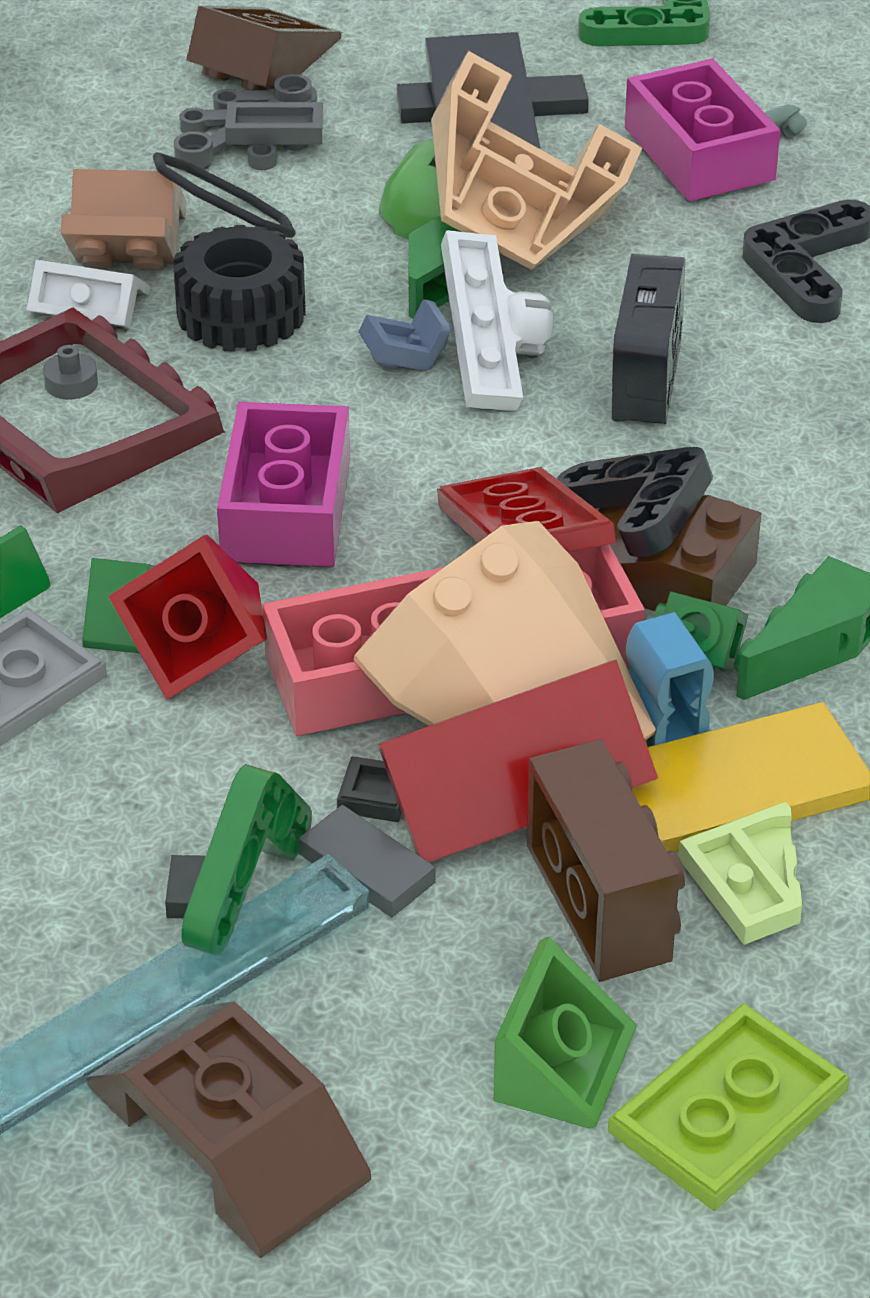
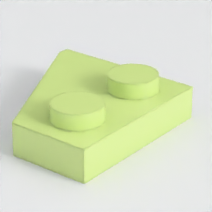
M786 802L686 838L679 843L678 857L681 863L743 945L797 925L801 921L800 882L796 878V847L792 845L790 828L792 814L791 807Z

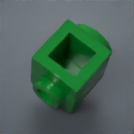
M670 592L667 604L659 603L653 618L675 612L712 666L733 672L734 661L741 645L749 614L736 608Z

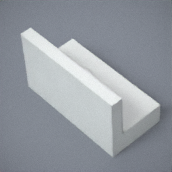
M36 260L26 310L34 314L55 316L74 307L91 320L101 315L112 326L129 329L131 327L136 295H149L151 286L132 274Z

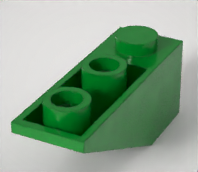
M828 556L813 574L806 573L800 579L794 595L783 607L778 605L772 610L765 627L755 639H746L739 648L734 661V670L739 672L736 697L746 700L858 657L870 643V573L831 556Z

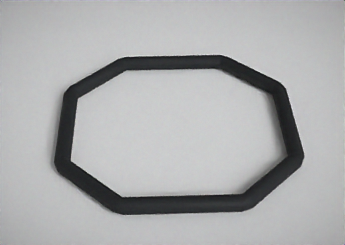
M160 152L153 154L157 172L195 197L254 226L266 227L268 231H278L285 234V237L288 238L295 236L296 231L285 214L250 192L187 161ZM168 166L188 172L246 201L280 224L265 220L202 189Z

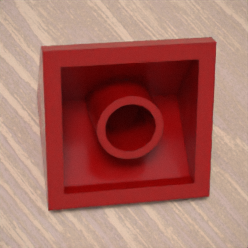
M203 535L108 596L166 700L175 697L267 640L258 582L209 535Z

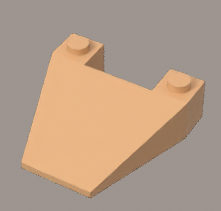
M468 51L431 119L441 221L461 232L496 235L499 253L533 270L607 212L628 182L642 147L599 124L576 157L573 166H569L490 122L512 75Z

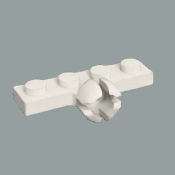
M446 230L441 242L466 407L518 411L524 397L516 355L536 356L544 352L545 345L543 344L551 338L553 312L547 310L551 309V302L541 293L523 291L514 293L507 289L503 280L496 235Z

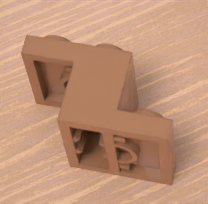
M73 169L71 214H62L61 235L75 260L82 261L84 267L110 269L113 267V262H133V267L136 269L161 270L163 269V263H174V257L178 249L179 219H185L186 199L180 186L157 171Z

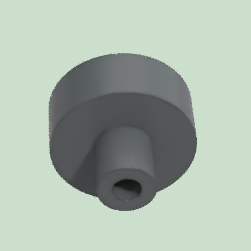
M74 345L61 346L57 350L58 355L50 358L43 367L47 392L56 398L65 400L88 396L98 385L96 362L90 356L79 353V349Z

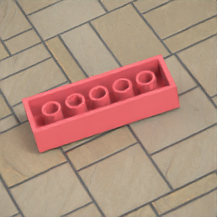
M610 544L568 552L579 564L626 666H629L626 657V643L634 624L644 621L645 609ZM444 567L262 604L267 640L264 641L265 657L296 736L406 713L389 701L355 663L354 655L408 593Z

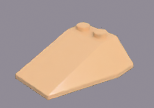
M539 521L500 526L408 593L354 655L355 663L394 706L428 726L617 659L645 741L656 730L579 564Z

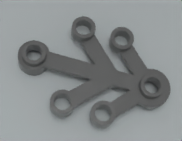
M286 74L275 80L272 90L237 91L234 89H221L213 94L214 110L188 108L180 113V130L183 133L174 139L175 158L187 161L206 170L213 161V155L229 146L226 145L225 127L211 135L205 133L209 126L225 125L227 102H317V91L312 86V81L307 76L301 74ZM250 145L248 147L249 166L255 170H269L275 167L277 164V149L275 145ZM309 145L282 146L289 150H302Z

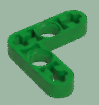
M662 0L663 6L588 8L579 15L578 37L582 42L591 46L699 44L704 42L709 36L710 12L707 0Z
M247 764L240 767L236 773L185 912L181 930V939L184 946L212 955L221 954L233 933L261 851L293 861L299 853L298 838L311 829L312 810L279 773Z

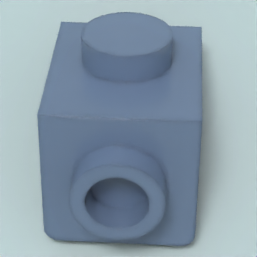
M423 300L412 323L366 315L358 332L370 350L372 358L380 365L391 369H397L399 366L428 371L431 370L439 353L446 347L451 327L434 301Z

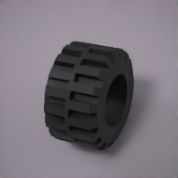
M234 225V227L226 228L222 226L213 228L211 232H202L195 235L193 241H186L180 247L181 252L175 254L173 272L178 324L183 331H187V336L193 341H200L202 339L203 346L213 349L219 345L223 346V351L234 352L236 348L254 351L257 350L259 345L264 344L267 348L277 345L278 338L287 340L294 335V329L300 328L303 324V316L306 315L304 257L302 251L298 250V245L292 239H285V234L278 231H268L266 227L261 226L246 227V225Z

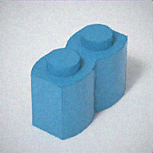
M675 612L635 623L627 639L626 657L632 668L630 671L631 678L656 729L654 734L647 739L651 746L708 732L710 716L704 703L711 692L714 680V671L709 659Z

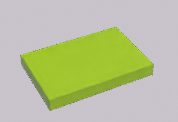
M743 1002L608 1118V1132L711 1210L716 1211L848 1090L850 1076Z

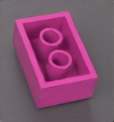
M713 58L627 78L624 128L688 201L776 180L781 130Z
M238 402L217 505L219 546L236 562L335 567L350 465L349 406Z

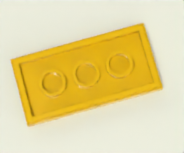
M820 702L650 746L648 750L659 779L632 788L633 794L640 806L647 805L651 809L657 823L658 837L667 851L679 852L681 840L786 802L791 807V821L868 801L870 800V771L825 703Z

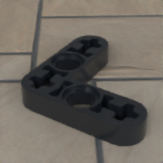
M841 200L750 227L744 233L742 258L803 320L812 323L831 322L840 315L843 289L812 257L868 240L870 238V205L859 200ZM800 233L816 234V236H806ZM783 272H797L801 275H787Z
M684 447L579 463L563 471L557 477V480L595 509L630 504L619 520L617 527L627 553L633 557H645L665 550L676 540L712 482L713 474L702 448Z

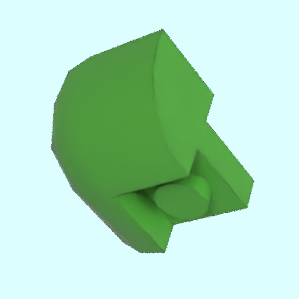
M433 139L418 143L409 150L386 181L383 190L379 214L394 227L395 235L409 239V233L441 216Z

